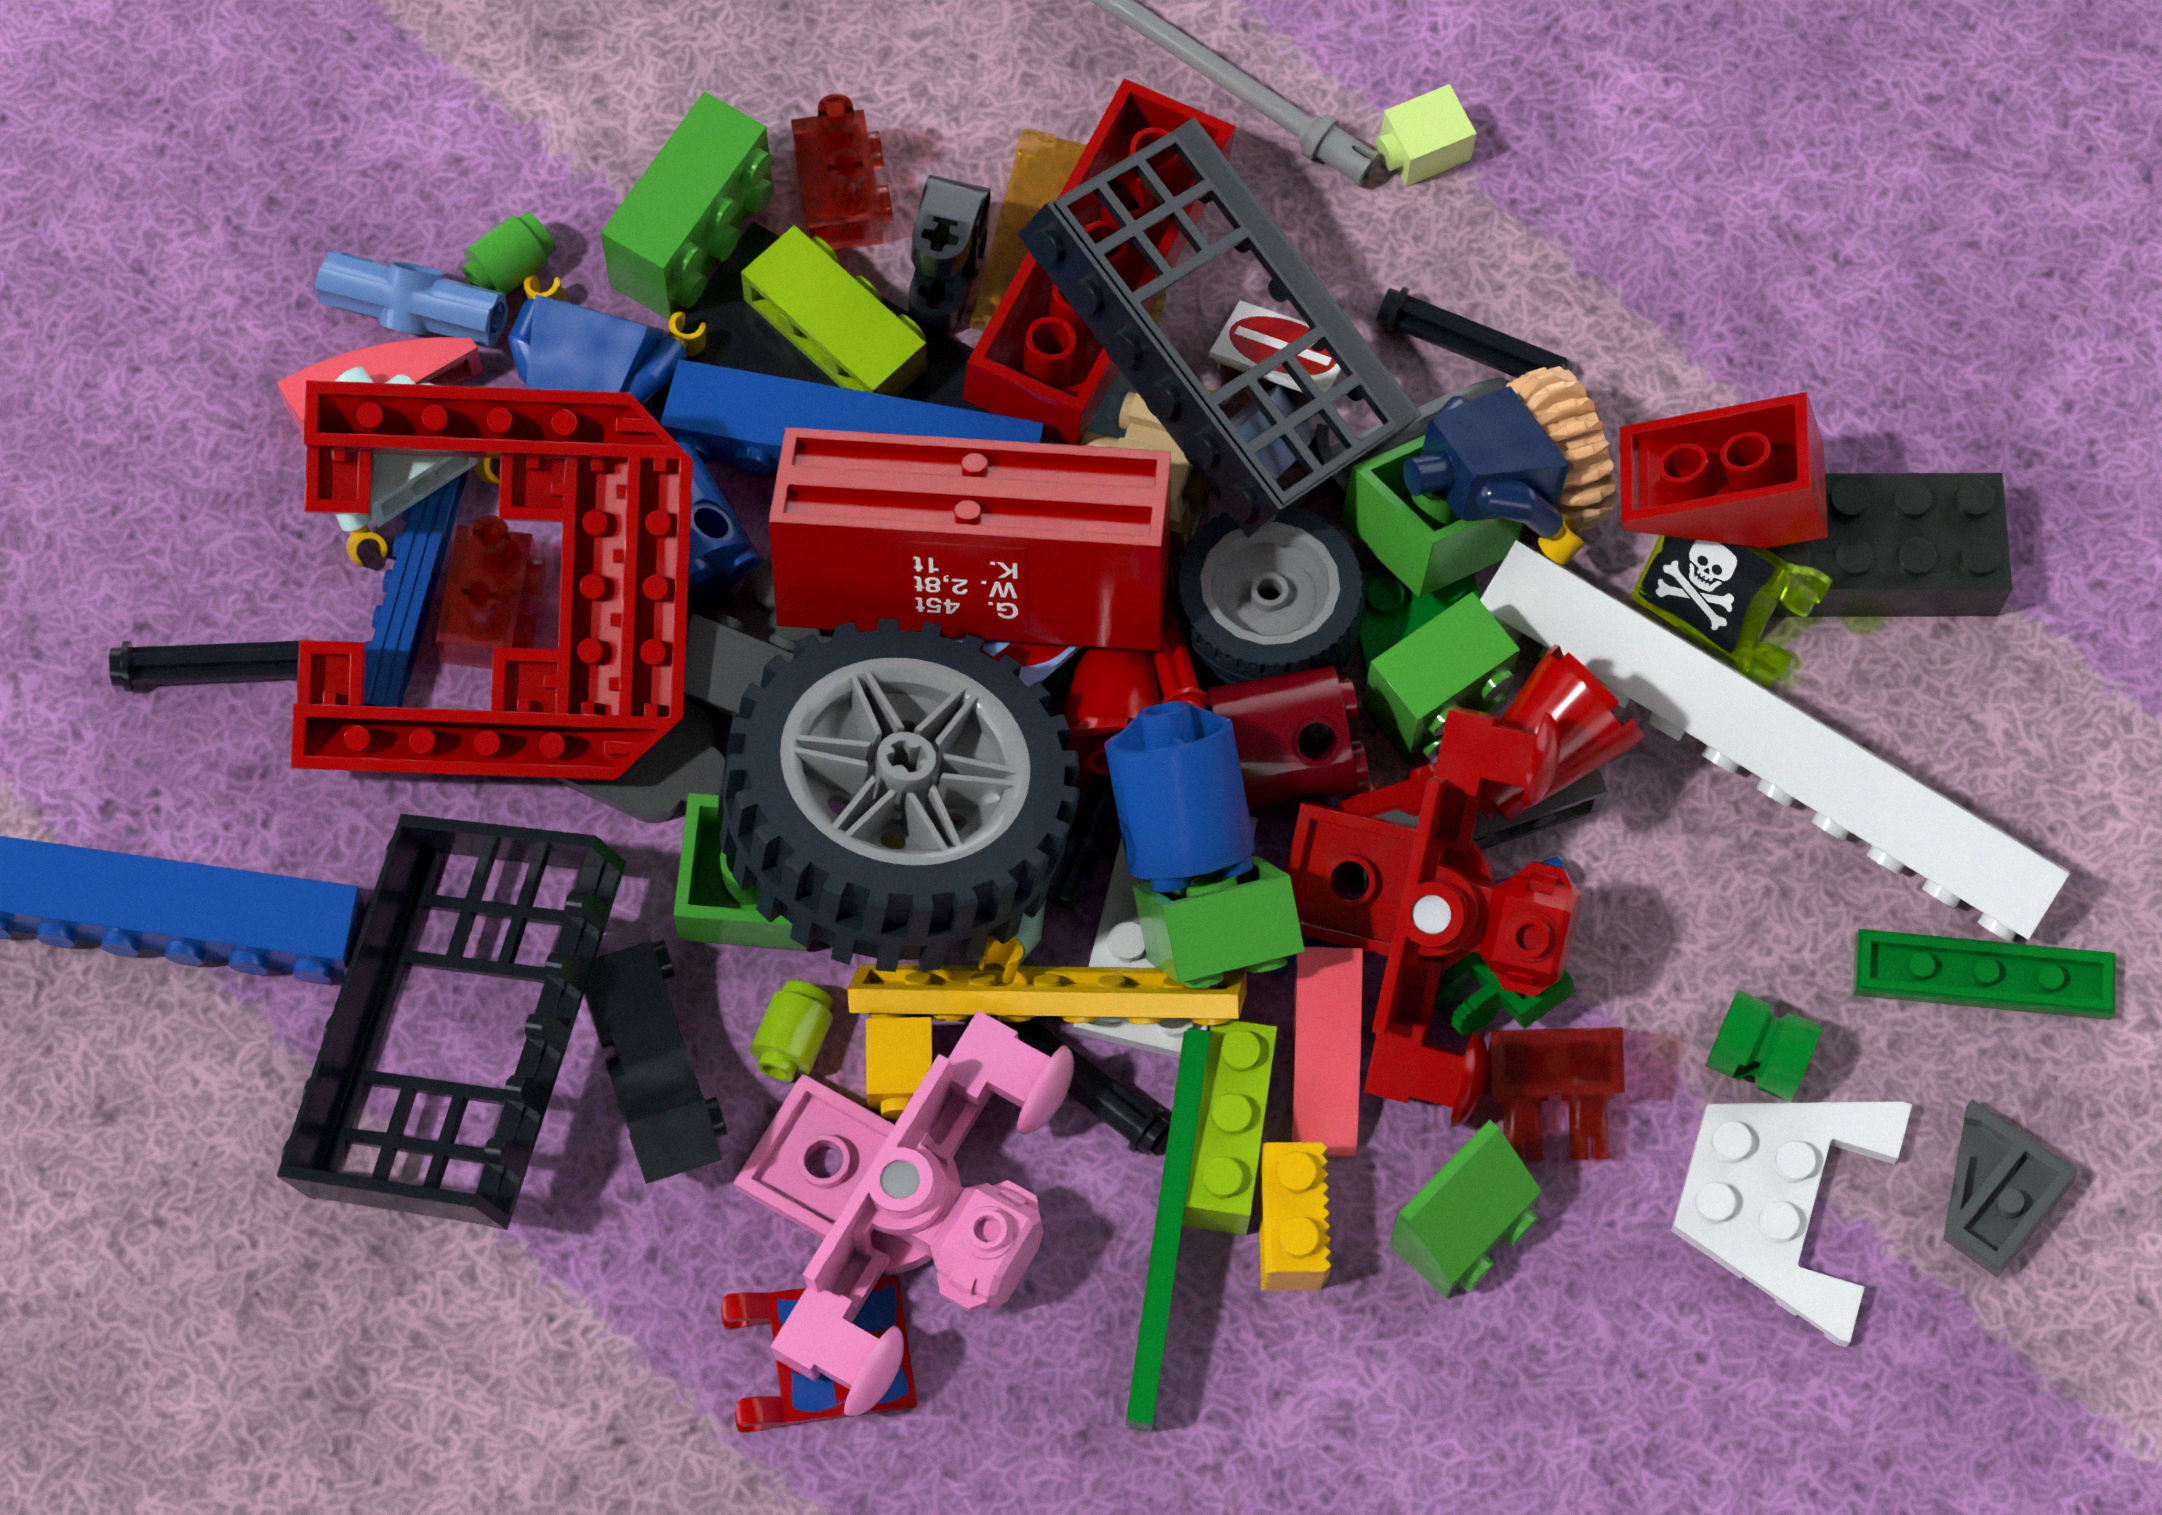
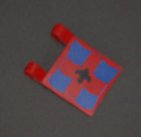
M898 1276L879 1278L852 1324L878 1339L890 1327L897 1326L903 1335L904 1351L898 1373L888 1391L876 1405L861 1415L917 1407ZM806 1288L769 1293L741 1292L727 1294L723 1297L721 1303L722 1324L725 1329L732 1330L770 1322L772 1341H774ZM776 1359L780 1396L742 1398L737 1401L734 1414L736 1428L738 1432L743 1434L769 1430L785 1425L853 1417L844 1413L845 1402L850 1389L822 1373L817 1381L814 1382Z

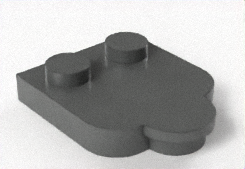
M684 700V718L617 780L554 778V780L642 822L661 823L673 818L681 810L684 803L687 804L688 793L719 795L725 758L714 747V725L708 713L701 707Z

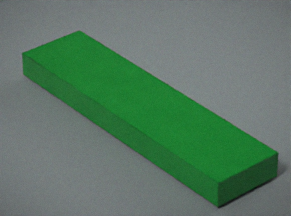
M1858 929L1855 934L1853 996L2111 1020L2115 1015L2116 953Z

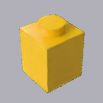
M931 1017L866 1018V1095L868 1110L881 1111L882 1118L897 1121L933 1064Z

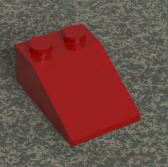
M1807 392L1621 426L1620 496L1621 524L1624 531L1757 548H1770L1827 538L1824 441Z

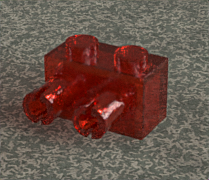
M842 94L825 96L818 104V116L791 120L793 149L808 237L810 239L813 236L821 238L833 251L884 244L883 222L893 221L889 187L888 185L877 186L874 168L884 167L879 131L867 132L864 109L854 111L852 101L847 96Z
M494 515L478 518L473 523V526L457 524L435 641L442 663L492 669L493 647L533 648L536 618L533 615H528L531 594H542L546 576V558L538 557L533 534L509 531L507 523Z
M1623 1027L1485 1030V1043L1488 1051L1487 1095L1496 1097V1102H1502L1503 1134L1521 1161L1522 1139H1525L1526 1160H1545V1153H1543L1542 1101H1548V1095H1561V1100L1568 1101L1570 1147L1568 1159L1588 1160V1137H1590L1591 1158L1610 1159L1607 1100L1614 1099V1094L1625 1093Z

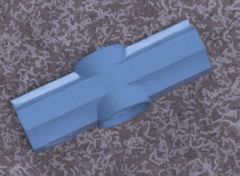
M328 252L323 264L318 268L315 284L319 303L379 318L380 325L393 330L419 335L438 333L450 337L472 338L477 345L493 346L497 344L500 334L505 329L509 307L506 304V293L444 278L445 273L432 267L407 262H390V264L348 252Z

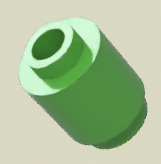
M526 211L518 218L510 215L464 249V255L468 263L462 266V271L471 285L506 293L507 296L522 285L526 277L535 275L548 265L547 257L557 250L556 245L546 228L532 213Z

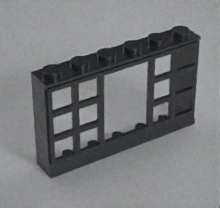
M1195 117L1064 195L1047 202L1017 234L1030 250L1032 257L1043 267L1068 300L1073 311L1080 316L1106 350L1111 361L1118 366L1144 400L1149 411L1159 420L1184 453L1187 461L1207 483L1222 503L1228 515L1235 520L1248 538L1352 469L1353 466L1361 463L1388 445L1422 415ZM1178 154L1197 181L1191 188L1174 197L1153 169ZM1140 178L1160 206L1134 220L1114 192ZM1197 200L1204 204L1213 201L1235 230L1210 245L1183 208ZM1101 201L1121 229L1095 244L1075 218V215ZM1170 217L1196 251L1195 255L1173 268L1169 266L1144 233ZM1128 241L1133 243L1158 276L1134 292L1129 289L1105 257L1106 254ZM1233 247L1241 253L1251 250L1272 278L1268 284V290L1272 298L1277 302H1284L1288 299L1310 329L1295 341L1209 394L1142 306V303ZM1309 347L1317 352L1326 349L1347 378L1323 393L1295 356ZM1281 365L1310 401L1286 418L1258 382L1259 379ZM1242 390H1245L1272 426L1248 443L1219 407L1220 404ZM1345 395L1353 401H1360L1364 398L1383 423V426L1359 441L1332 403ZM1317 413L1320 414L1346 448V451L1323 466L1294 430V428ZM1279 438L1283 440L1308 473L1307 477L1286 491L1281 489L1256 456V453Z
M400 814L393 838L386 847L385 861L373 896L366 905L365 919L352 957L346 964L344 980L335 1007L325 1025L323 1042L311 1077L304 1086L302 1103L290 1138L283 1147L277 1177L308 1198L315 1200L316 1198L508 1230L627 862L596 835ZM445 853L479 857L465 898L431 894ZM495 859L530 863L516 904L482 900ZM546 865L581 869L575 891L570 892L566 898L565 910L533 907ZM426 909L460 913L446 955L412 951ZM476 915L511 919L498 961L463 957ZM527 922L563 926L555 952H551L548 955L545 967L514 964ZM407 965L544 983L535 1013L530 1014L525 1023L526 1040L515 1074L507 1079L504 1089L371 1071ZM366 1085L400 1090L386 1134L352 1129ZM417 1093L452 1098L438 1141L403 1136ZM469 1100L504 1105L494 1138H490L487 1141L485 1148L454 1144ZM346 1143L381 1148L371 1178L337 1173ZM398 1151L433 1156L423 1186L388 1181ZM449 1159L485 1164L475 1194L440 1189Z

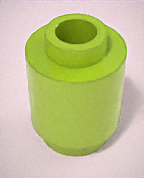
M788 980L785 982L782 991L773 993L749 1048L751 1055L758 1060L757 1068L763 1074L783 1082H791L794 1076L800 1077L802 1073L806 1076L810 1074L833 1020V1015L830 1012L833 1004L831 996L822 989L799 980Z

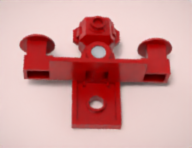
M1453 706L1448 709L1434 776L1427 780L1417 827L1309 801L1301 802L1285 873L1289 874L1291 878L1302 936L1351 948H1363V951L1388 956L1371 1031L1376 1033L1363 1092L1404 1103H1409L1412 1098L1452 1107L1451 1127H1458L1464 1124L1473 1115L1480 1103L1488 1075V1051L1483 1037L1476 1031L1471 1035L1466 1052L1427 1043L1443 970L1456 964L1471 951L1477 952L1490 971L1496 974L1503 990L1536 997L1547 987L1558 982L1563 976L1571 949L1581 904V892L1576 885H1573L1566 869L1532 861L1501 883H1496L1485 854L1478 844L1472 840L1486 779L1524 788L1523 809H1529L1537 805L1549 790L1559 761L1560 734L1557 722L1547 712L1544 713L1536 734L1498 725L1500 718L1498 715L1459 706ZM1355 862L1366 870L1369 877V886L1363 896L1348 897L1338 890L1334 877L1336 869L1341 863Z

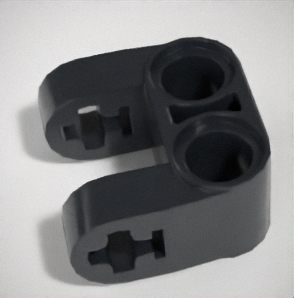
M929 175L927 178L912 233L911 260L916 269L909 287L908 316L920 327L922 332L938 335L947 333L957 327L962 319L973 280H976L980 270L976 269L977 257L983 259L991 199L990 188ZM934 293L945 295L944 302L939 304L938 309L927 306L932 302Z

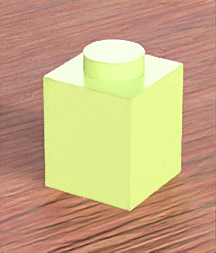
M1448 84L1384 110L1380 136L1376 138V146L1381 154L1384 166L1389 171L1397 169L1407 187L1470 161L1477 133L1451 85Z

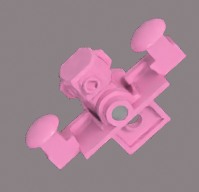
M977 1010L950 1056L946 1058L938 1054L895 1125L802 1073L733 1182L736 1190L823 1239V1242L803 1273L807 1288L770 1347L776 1360L814 1382L817 1381L822 1373L850 1389L844 1407L845 1415L858 1416L876 1405L890 1388L901 1365L904 1339L902 1332L897 1326L890 1327L878 1339L852 1324L882 1273L887 1276L913 1270L933 1259L937 1271L940 1296L971 1312L984 1306L990 1309L1007 1302L1036 1255L1044 1233L1037 1196L1009 1180L993 1186L984 1183L963 1188L953 1157L993 1092L1022 1108L1017 1122L1018 1133H1032L1044 1126L1061 1106L1071 1085L1074 1072V1058L1071 1050L1066 1045L1061 1046L1052 1057H1049L1020 1041L1018 1032ZM821 1148H833L843 1156L842 1167L835 1175L829 1178H817L807 1171L806 1166L809 1157L813 1152Z

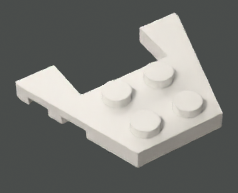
M1903 1101L1707 1104L1703 1112L1671 1231L1740 1279L1744 1277L1776 1299L1775 1303L1794 1316L1799 1315L1824 1332L1823 1336L1836 1345L1847 1347L1851 1341L1864 1286L1808 1270L1798 1265L1830 1145L1895 1164L1899 1157L1912 1104Z

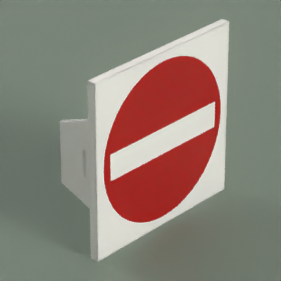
M1240 300L1211 348L1208 357L1215 359L1214 362L1217 363V369L1225 365L1246 372L1304 335L1310 328L1305 322ZM1309 347L1295 356L1323 393L1332 387L1341 368L1326 349L1317 352ZM1282 365L1262 377L1265 380L1302 392Z

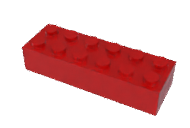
M1124 78L1058 197L1169 134L1194 117L1229 161L1236 126ZM1178 154L1153 169L1174 197L1191 188L1197 181ZM1140 178L1114 192L1134 220L1160 206ZM1197 200L1183 208V210L1193 223L1197 225L1207 204ZM1101 201L1075 215V218L1095 244L1121 229ZM1170 217L1144 233L1169 266L1173 268L1188 241ZM1131 241L1105 255L1132 292L1158 277ZM1030 250L1027 252L967 361L963 400L997 415L1042 422L1045 425L1046 437L1064 445H1079L1083 434L1089 427L1119 368L1111 361L1106 350L1080 316L1073 311L1068 300L1043 267L1032 257ZM1160 293L1142 303L1148 314Z

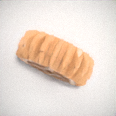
M1560 366L1550 369L1543 367L1529 371L1512 382L1507 383L1506 387H1512L1569 463L1557 510L1561 514H1567L1573 519L1576 526L1574 534L1594 528L1596 524L1608 520L1615 502L1613 492H1615L1616 483L1612 476L1614 464L1609 456L1608 446L1610 443L1605 439L1602 429L1603 422L1599 421L1595 412V403L1587 397L1585 386L1580 381H1577L1576 376L1570 370H1564Z

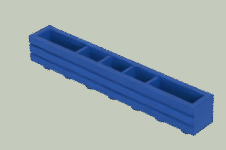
M468 470L403 511V521L406 522L403 535L397 534L393 544V557H396L393 570L387 569L382 585V590L386 593L383 605H377L373 613L372 627L376 628L373 640L366 641L364 706L403 707L468 476Z

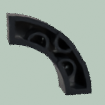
M642 923L603 935L584 997L601 1048L614 1045L616 1055L605 1058V1063L620 1110L630 1131L629 1137L645 1183L648 1184L723 1160L716 1138L727 1135L728 1132L717 1097L704 1099L664 982V979L675 976L665 941L662 939L652 942L645 924Z

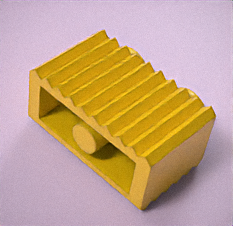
M1267 1142L1261 1144L1257 1167L1261 1290H1320L1327 1283L1332 1266L1329 1263L1331 1251L1328 1249L1331 1240L1328 1236L1330 1225L1327 1223L1330 1212L1327 1210L1329 1186L1326 1184L1329 1174L1326 1172L1328 1160L1325 1158L1328 1148L1322 1142Z

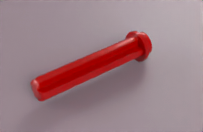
M1168 575L1160 651L1151 650L1164 697L1161 703L1184 701L1211 711V702L1208 694L1199 689L1186 638L1174 611V594Z

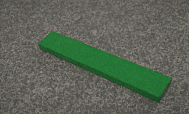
M1188 1028L1183 1034L1126 1415V1425L1129 1426L1128 1429L1152 1433L1211 1031Z

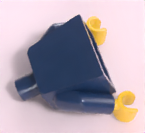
M1512 387L1501 388L1471 401L1463 396L1451 397L1429 421L1421 456L1405 460L1403 477L1409 492L1414 496L1439 491L1456 516L1465 521L1498 518L1524 523L1539 536L1538 545L1542 552L1559 565L1567 564L1584 546L1582 538L1574 534L1576 526L1573 519L1569 515L1561 514L1557 510L1569 463Z

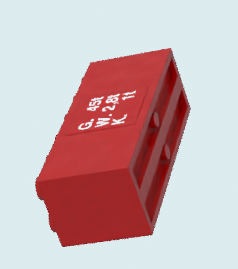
M785 427L768 521L777 626L834 630L835 625L855 622L859 632L876 630L878 619L898 618L899 630L921 632L923 621L942 625L940 634L942 637L965 638L966 633L983 640L1160 651L1170 558L1171 451Z

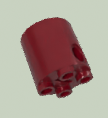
M1335 665L1208 688L1211 712L1231 719L1248 810L1357 791V783L1369 781L1368 765L1363 743H1360L1358 734L1350 736L1347 723L1348 719L1359 717L1352 679L1349 680L1347 672L1337 674ZM1316 722L1329 726L1326 737L1320 743L1304 745L1298 742L1301 731L1307 725Z

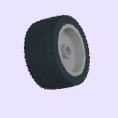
M1295 506L1248 538L1235 520L1225 511L1219 517L1211 519L1210 523L1202 526V529L1188 543L1176 572L1173 604L1178 623L1186 638L1195 675L1197 674L1203 683L1206 682L1212 688L1334 665L1337 674L1341 673L1342 669L1347 665L1360 635L1364 609V585L1360 564L1355 552L1351 549L1350 543L1345 540L1344 535L1339 533L1334 525H1330L1326 519L1318 517L1316 513H1310L1307 509H1300Z

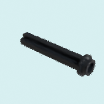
M1404 286L1401 291L1392 288L1388 289L1376 318V322L1386 326V333L1392 334L1393 330L1396 329L1516 378L1526 374V372L1543 367L1550 369L1560 366L1564 370L1568 369L1569 361L1565 357L1409 296V288Z
M123 641L122 647L110 648L109 671L112 686L123 685L126 692H131L134 690V685L294 679L298 678L299 641L133 647L131 641Z
M997 1015L993 1017L995 1020L1017 1031L1020 1041L1049 1057H1052L1061 1046L1066 1045L1071 1050L1074 1058V1072L1067 1094L1130 1141L1128 1144L1130 1151L1135 1153L1140 1149L1146 1155H1150L1169 1132L1170 1123L1163 1118L1165 1110L1161 1107L1152 1110L1034 1018L1023 1022H1005L998 1019Z

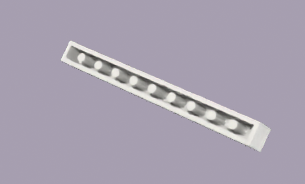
M1516 540L1480 599L1513 641L1518 642L1522 634H1525L1542 644L1544 647L1539 654L1541 658L1555 644L1559 645L1564 656L1569 652L1598 678L1618 700L1619 706L1625 708L1630 699L1652 711L1647 720L1649 724L1678 741L1687 732L1707 745L1701 755L1732 774L1736 772L1739 765L1761 777L1756 788L1765 795L1788 808L1794 798L1817 811L1811 820L1812 823L1842 841L1846 839L1849 832L1872 845L1866 854L1868 857L1898 875L1905 865L1927 878L1922 887L1924 891L1952 908H1956L1961 899L1983 912L1978 923L2010 943L2017 933L2029 940L2070 874V871L1565 566L1553 562L1545 554L1523 541Z

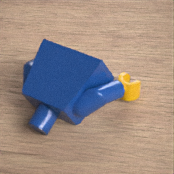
M531 275L524 280V289L528 300L523 302L508 338L519 379L526 384V389L631 393L644 406L672 378L678 359L685 360L686 357L695 356L704 349L706 344V324L702 322L698 330L692 334H683L681 331L685 326V313L675 312L669 320V337L662 338L664 329L566 302V295L559 277L554 278L552 288L546 292L539 293L541 286L537 275Z

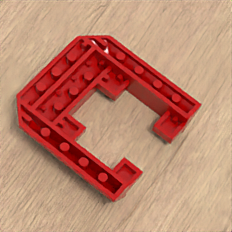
M306 380L303 445L307 447L304 511L306 513L372 516L374 454L499 458L498 519L503 521L562 523L558 649L493 647L491 711L364 706L367 643L299 640L297 704L293 703L292 769L617 780L684 718L693 460L631 393Z

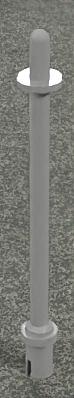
M1089 0L1297 136L1302 147L1301 154L1311 161H1315L1317 158L1321 159L1353 180L1354 184L1359 187L1365 183L1366 179L1370 178L1376 169L1381 154L1376 150L1373 151L1338 128L1339 121L1331 115L1310 117L1133 0Z

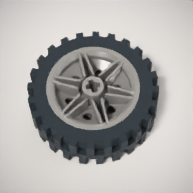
M898 618L878 619L875 631L858 632L855 622L835 625L832 640L820 643L814 634H810L796 642L791 662H787L780 655H776L764 666L761 686L754 683L749 684L741 697L738 717H734L732 721L717 816L723 818L719 836L723 854L736 853L732 876L742 891L756 886L760 891L756 910L769 922H773L782 915L793 924L790 935L792 940L808 948L814 938L833 946L831 959L850 965L854 953L877 958L876 970L896 972L898 960L913 959L919 960L922 972L941 969L944 955L959 952L965 963L983 956L987 938L991 935L1001 944H1005L1018 934L1023 913L1030 918H1034L1044 905L1049 886L1055 884L1076 813L1080 789L1075 787L1080 771L1079 755L1076 750L1066 751L1071 728L1065 716L1060 714L1050 717L1047 713L1051 694L1040 681L1029 687L1019 679L1022 664L1008 654H1005L999 661H996L982 653L984 640L966 633L962 643L940 636L942 629L940 624L923 621L921 632L899 630ZM829 802H843L846 804V808L838 815L828 806ZM951 819L960 820L964 823L965 827L956 831Z

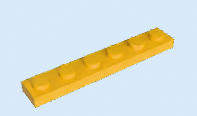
M860 964L847 988L849 1013H869L871 1018H901L906 1014H933V1017L937 1020L959 1021L968 1018L970 1015H975L977 1010L986 1015H997L998 1019L1005 1022H1023L1035 1016H1061L1064 1021L1070 1023H1088L1097 1020L1099 1017H1126L1129 1022L1135 1024H1153L1162 1021L1164 1018H1191L1194 1023L1200 1025H1218L1227 1022L1229 1019H1239L1247 994L1246 969H1234L1223 972L1224 980L1215 985L1202 988H1186L1185 982L1177 983L1158 968L1018 966L1013 982L1007 984L1002 981L1005 972L1003 966L985 965L984 969L980 970L977 968L978 965H942L941 969L922 972L920 965L897 964L896 972L876 970V964Z

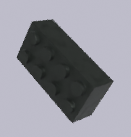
M1825 473L1828 537L1770 548H1760L1779 560L1780 564L1774 576L1763 585L1755 596L1748 616H1998L2012 591L2003 473Z

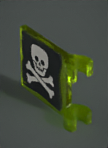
M1660 535L1630 598L1733 662L1739 672L1770 690L1775 679L1780 680L1784 676L1793 658L1790 653L1777 645L1758 642L1779 599L1789 610L1806 618L1815 602L1820 604L1823 601L1833 580L1815 568L1788 563L1765 548Z

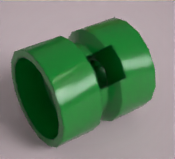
M1737 990L1710 1051L1705 1067L1738 1081L1749 1074L1755 1079L1756 1089L1790 1103L1805 1073L1823 1026L1791 1012L1786 1013L1780 1018L1773 1015L1771 1003Z

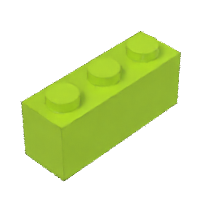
M793 225L741 271L744 300L841 388L897 397L927 370L926 337L920 327L908 316L901 314L897 317L883 305L881 295L866 278L861 275L853 278L839 265L835 252L821 238L813 236L810 239L798 227Z
M1229 1019L1225 1023L1211 1025L1210 1040L1182 1226L1247 1235L1277 1026Z

